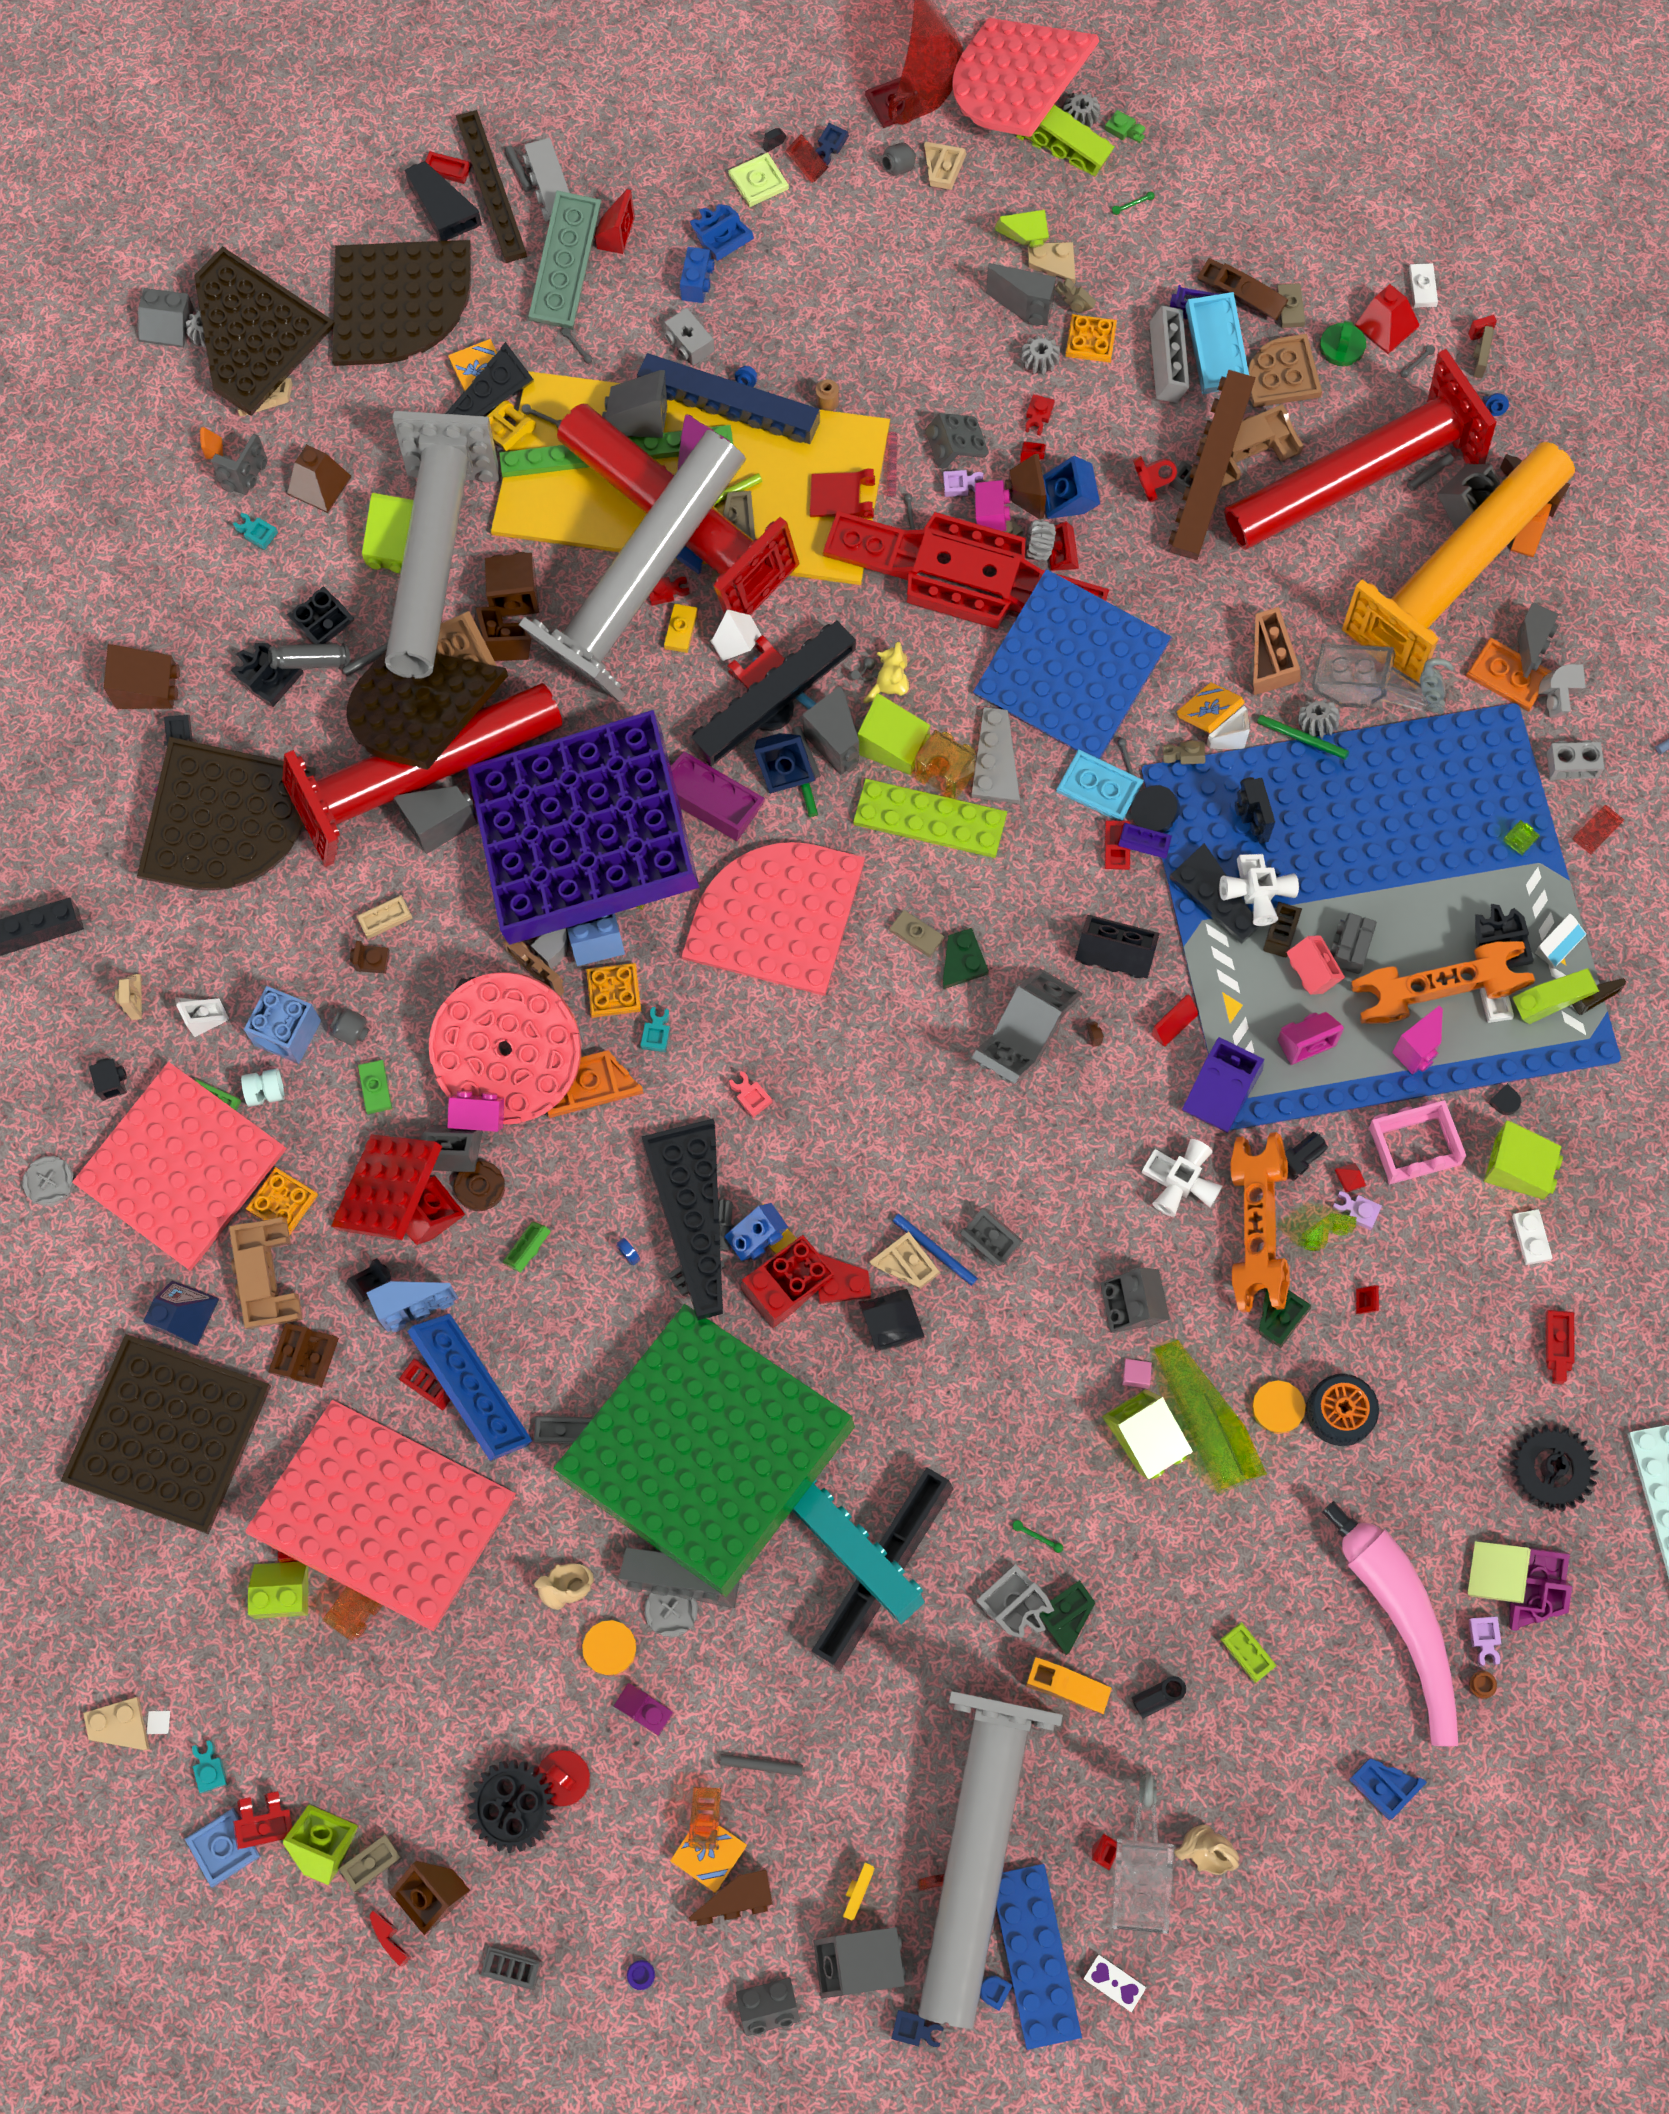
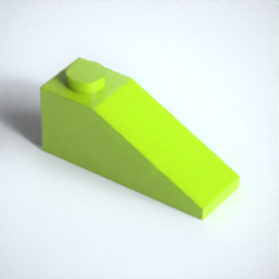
M1586 968L1537 985L1512 998L1522 1019L1530 1025L1599 992V989L1590 970Z

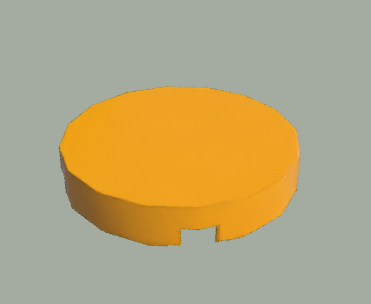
M1279 1380L1268 1382L1260 1387L1254 1396L1252 1403L1253 1416L1260 1427L1272 1433H1289L1298 1427L1305 1415L1306 1405L1304 1397L1298 1388L1289 1382Z
M613 1620L602 1621L594 1625L585 1635L582 1645L583 1656L587 1665L596 1673L606 1676L618 1675L626 1671L634 1662L637 1648L636 1640L631 1630L623 1623Z

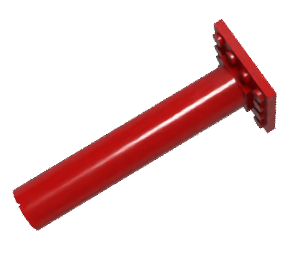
M1444 349L1437 354L1427 403L1225 507L1224 516L1233 537L1237 538L1236 542L1243 550H1247L1451 443L1456 449L1461 450L1466 464H1485L1497 421L1448 350Z
M588 404L575 406L559 425L557 432L558 441L647 514L674 475ZM712 507L685 545L720 574L713 586L724 615L727 609L751 615L800 564L788 524L781 517L775 522H771L759 539L752 540Z
M541 683L480 709L428 770L388 761L373 755L315 780L313 775L310 777L306 776L304 770L307 768L301 756L297 757L294 750L285 753L282 782L324 866L328 867L334 864L335 855H337L336 849H338L337 843L339 842L338 837L340 834L336 825L393 801L397 795L416 791L562 726L561 714L556 701L552 700L553 695L548 687Z

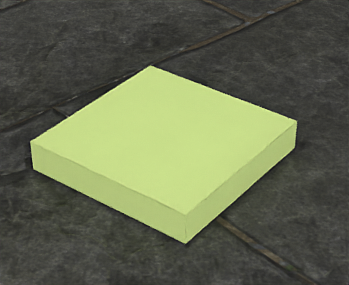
M768 152L728 170L729 176L749 207L789 189L788 183Z
M1475 1541L1468 1595L1471 1597L1523 1603L1531 1550L1526 1547Z

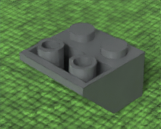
M432 1125L423 1132L421 1140L435 1141L442 1145L432 1171L475 1172L483 1131L447 1128L448 1125Z
M1137 1268L1100 1283L1110 1333L1150 1327L1170 1320L1159 1269Z

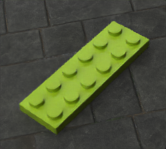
M865 779L853 825L996 858L1008 811Z

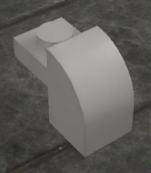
M1583 664L1561 666L1545 675L1541 680L1538 692L1539 694H1547L1546 704L1549 709L1550 718H1558L1571 712L1569 694H1575L1586 688Z
M566 929L544 934L531 945L533 954L537 955L551 969L565 957L568 951L569 939Z

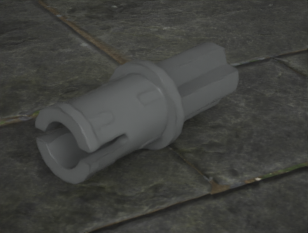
M719 1200L720 1251L728 1252L730 1251V1244L724 1236L734 1228V1225L731 1224L733 1203L730 1200Z

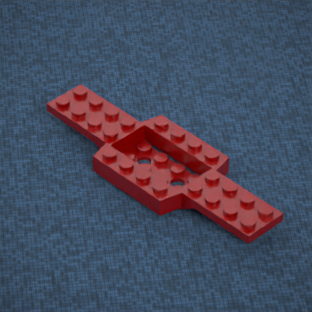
M837 511L823 550V556L908 580L907 603L995 629L999 628L1010 610L1021 612L1045 570L1038 568L1025 559L1026 538L934 512L923 530H903ZM941 553H946L951 557V560L947 564H942L937 560V556ZM987 566H992L996 569L997 573L993 577H987L984 575L983 569ZM922 572L926 575H932L939 578H943L950 582L964 584L971 588H977L991 592L995 595H1001L1003 599L972 591L952 584H948L945 582H941L938 580H934L917 574ZM1057 574L1105 601L1107 600L1108 588Z

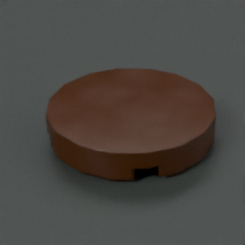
M478 1161L475 1172L459 1171L454 1180L455 1194L458 1201L465 1208L473 1211H486L501 1201L505 1192V1180L501 1171L494 1164Z

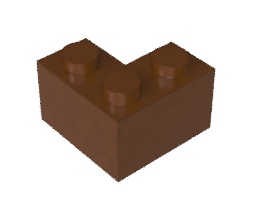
M499 606L475 607L474 621L494 661L529 660L531 636L519 626L520 622L503 623Z

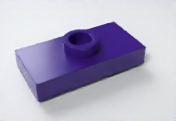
M1124 823L1118 846L1166 859L1172 836Z

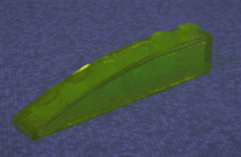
M1177 1339L1153 1349L1218 1495L1266 1476L1267 1473L1245 1425Z

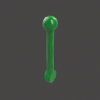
M1150 191L1146 196L1123 206H1114L1112 213L1119 215L1121 211L1146 200H1153L1155 195Z
M1019 1520L1014 1521L1013 1529L1015 1531H1022L1049 1545L1056 1553L1063 1551L1064 1547L1061 1543H1054L1024 1527L1023 1523Z

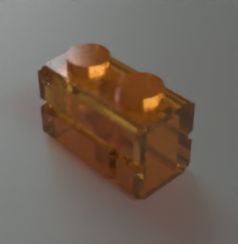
M346 1586L322 1621L352 1641L354 1637L358 1639L367 1628L365 1624L371 1614L375 1616L383 1605Z

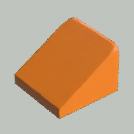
M200 427V444L205 458L213 459L215 454L223 456L222 438L205 427Z

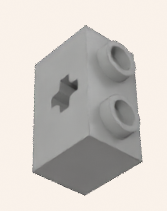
M687 308L664 322L666 340L670 345L674 344L678 348L681 358L684 361L688 360L692 366L715 352L714 339Z

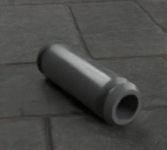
M337 643L280 645L277 648L273 645L269 648L268 658L269 665L273 669L277 667L281 669L334 668L341 665L345 667L350 663V651L348 645L344 643L341 646Z

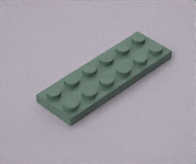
M556 191L529 311V321L574 330L602 204L601 199Z

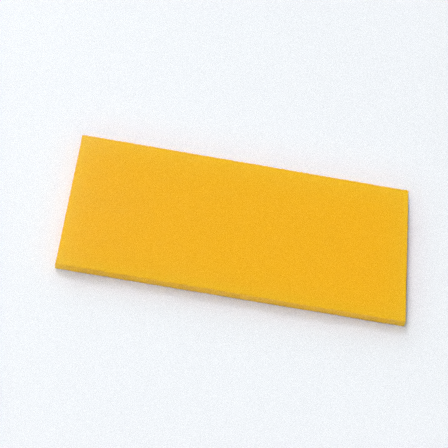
M528 371L534 382L523 389L518 412L526 418L530 417L536 422V428L532 433H526L509 451L563 445L558 441V428L556 425L535 415L524 414L522 412L523 405L529 404L531 409L555 420H563L567 414L571 413L570 410L580 404H588L602 416L603 411H605V397L609 396L612 386L620 383ZM667 400L664 433L682 431L686 414L693 416L694 419L708 427L731 425L733 445L743 453L746 461L726 489L757 473L760 474L762 482L744 490L751 491L755 539H759L765 532L766 527L771 522H775L779 517L787 522L800 563L789 576L862 585L863 567L823 556V550L835 517H810L812 474L852 473L867 468L874 469L875 485L866 486L861 484L860 503L866 501L873 502L875 511L890 419L820 410L819 426L811 444L796 442L792 438L783 435H774L770 431L761 428H753L749 424L740 421H731L725 416L710 414L706 410L697 407H689L679 401ZM679 456L655 459L661 465H665L666 469L673 475L677 473ZM591 467L504 477L502 480L491 533L495 536L620 552L647 514ZM726 500L713 506L722 515L724 514Z

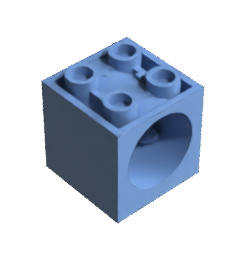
M266 986L244 1031L254 1046L299 1064L321 1019L311 1003Z

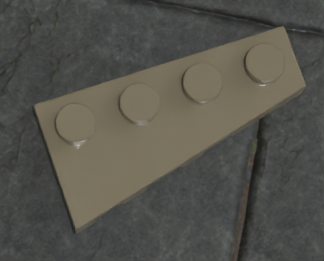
M751 491L728 493L723 516L752 540H755ZM714 569L712 570L711 582H715L720 575Z

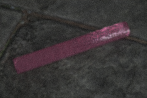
M889 432L887 496L896 497L897 433Z

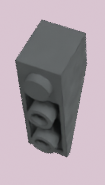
M1532 602L1517 632L1525 678H1528L1531 670L1537 671L1543 659L1539 657V654L1546 653L1551 643L1547 638H1553L1559 626L1555 624L1559 616L1558 613Z

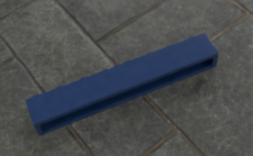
M649 353L646 354L637 374L638 378L659 370H665L667 400L679 401L689 407L706 410L710 414L725 416L731 421H740L749 424L753 428L770 431L774 435L792 438L799 443L811 444L820 423V409Z

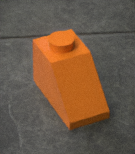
M1547 503L1515 536L1511 551L1534 557L1552 504Z

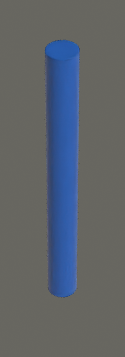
M900 1214L896 1215L893 1222L906 1233L909 1231L919 1244L971 1286L975 1284L978 1278L903 1216Z

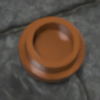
M1478 1671L1470 1677L1469 1688L1471 1693L1477 1698L1487 1699L1495 1694L1497 1682L1491 1673Z

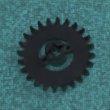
M1545 1424L1542 1427L1541 1433L1537 1427L1532 1429V1436L1527 1432L1524 1433L1525 1443L1521 1440L1516 1442L1520 1450L1514 1449L1511 1451L1517 1460L1509 1462L1511 1466L1516 1467V1470L1512 1471L1510 1475L1518 1477L1519 1480L1514 1483V1486L1523 1487L1520 1495L1529 1494V1503L1538 1500V1508L1542 1509L1547 1504L1550 1512L1554 1511L1555 1505H1557L1558 1509L1563 1512L1566 1509L1565 1503L1568 1507L1574 1509L1576 1507L1575 1501L1581 1504L1585 1502L1582 1494L1586 1496L1592 1494V1491L1587 1486L1593 1487L1597 1484L1590 1477L1598 1475L1599 1472L1590 1469V1467L1596 1465L1598 1461L1588 1459L1594 1453V1450L1584 1451L1583 1448L1588 1441L1585 1440L1578 1443L1579 1433L1569 1437V1427H1566L1562 1433H1559L1558 1424L1554 1425L1550 1432L1548 1425ZM1552 1449L1554 1450L1553 1454L1541 1463L1540 1471L1544 1477V1481L1541 1482L1535 1472V1459L1542 1451ZM1554 1461L1557 1463L1556 1468L1560 1469L1556 1473L1553 1471L1554 1466L1551 1465ZM1570 1461L1572 1477L1569 1482L1561 1487H1553L1554 1482L1569 1471Z

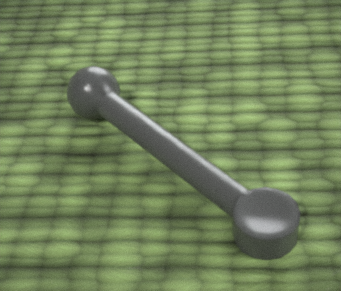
M563 328L562 335L572 342L582 354L586 363H591L593 360L592 356L587 354L572 337L569 328Z
M1432 345L1427 346L1425 352L1407 369L1401 370V377H1408L1409 372L1428 355H1433L1435 347Z
M529 404L522 406L524 414L535 415L555 424L557 428H559L562 420H555L531 409Z
M906 494L904 501L907 503L910 530H916L911 505L913 497L911 494Z
M1120 738L1117 744L1122 749L1128 773L1134 775L1126 749L1127 741L1124 738Z

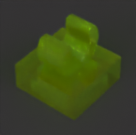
M1520 820L1505 836L1503 841L1523 856L1538 840L1540 835L1534 831L1532 826Z

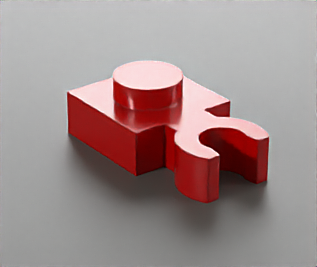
M1033 394L1026 413V418L1030 419L1026 422L1025 432L1028 433L1030 427L1036 426L1038 428L1037 435L1040 436L1042 434L1043 422L1049 423L1055 405L1054 399Z
M669 577L661 578L649 595L651 606L674 601L673 595L676 594L679 596L689 595V587L683 589L679 587L687 583L686 577H678L674 582H670Z

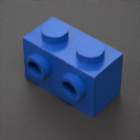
M687 248L680 281L682 301L704 303L706 292L709 293L711 280L709 276L710 273L713 274L715 264L714 259H711L710 249Z
M768 1203L756 1207L724 1237L741 1261L748 1259L755 1261L766 1253L764 1249L768 1245L772 1246L783 1238L782 1233L789 1227L773 1204Z

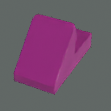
M630 1683L627 1684L613 1706L657 1736L661 1734L674 1713Z

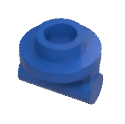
M1494 393L1490 396H1483L1482 401L1492 416H1500L1507 411L1509 401L1508 397L1504 394Z

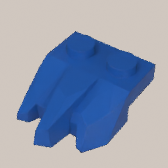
M718 204L714 212L708 208L700 209L702 219L690 221L704 249H710L711 256L716 261L726 257L731 252L754 239L753 232L740 221L739 214L729 205Z

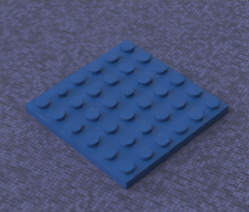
M1046 569L981 677L973 694L1000 709L1008 710L1010 715L1076 751L1079 749L1101 759L1172 637Z

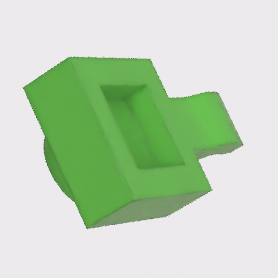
M1118 110L1105 124V131L1123 141L1126 137H1129L1141 143L1145 138V135L1142 133L1146 128L1141 124H1136V119Z

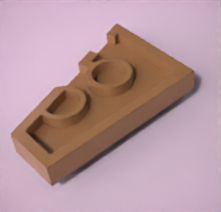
M506 940L503 942L505 950L534 978L548 985L559 996L564 993L561 977L537 955H533L522 941L511 945Z

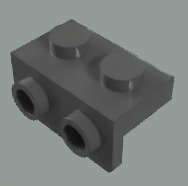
M982 1208L967 1228H963L960 1232L964 1236L963 1241L969 1247L980 1250L984 1254L982 1256L983 1259L992 1266H995V1264L997 1266L1004 1265L1023 1242L1020 1237L986 1208Z
M790 1977L736 1992L741 2022L746 2036L762 2035L768 2030L779 2027L788 2028L794 2023L801 2021Z

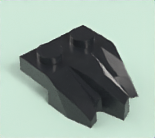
M255 643V652L253 654L245 650L236 654L243 662V665L241 667L235 666L231 671L252 694L274 707L304 672L302 669L271 668L268 651L272 646L268 643Z
M1491 904V917L1489 919H1485L1483 915L1475 914L1476 948L1494 942H1523L1525 946L1524 953L1507 960L1506 965L1508 968L1533 964L1534 959L1528 941L1529 932L1525 917L1518 910L1513 908L1510 910L1509 915L1504 916L1500 905Z

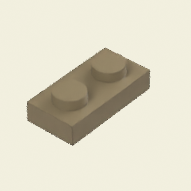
M385 1834L340 1867L339 1870L352 1890L357 1892L402 1859L388 1835Z

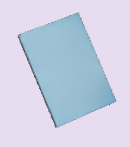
M1078 749L1056 792L1116 821H1123L1144 780Z

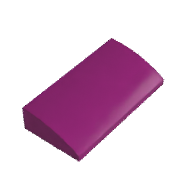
M685 751L671 765L680 808L733 840L738 841L758 813L765 798Z

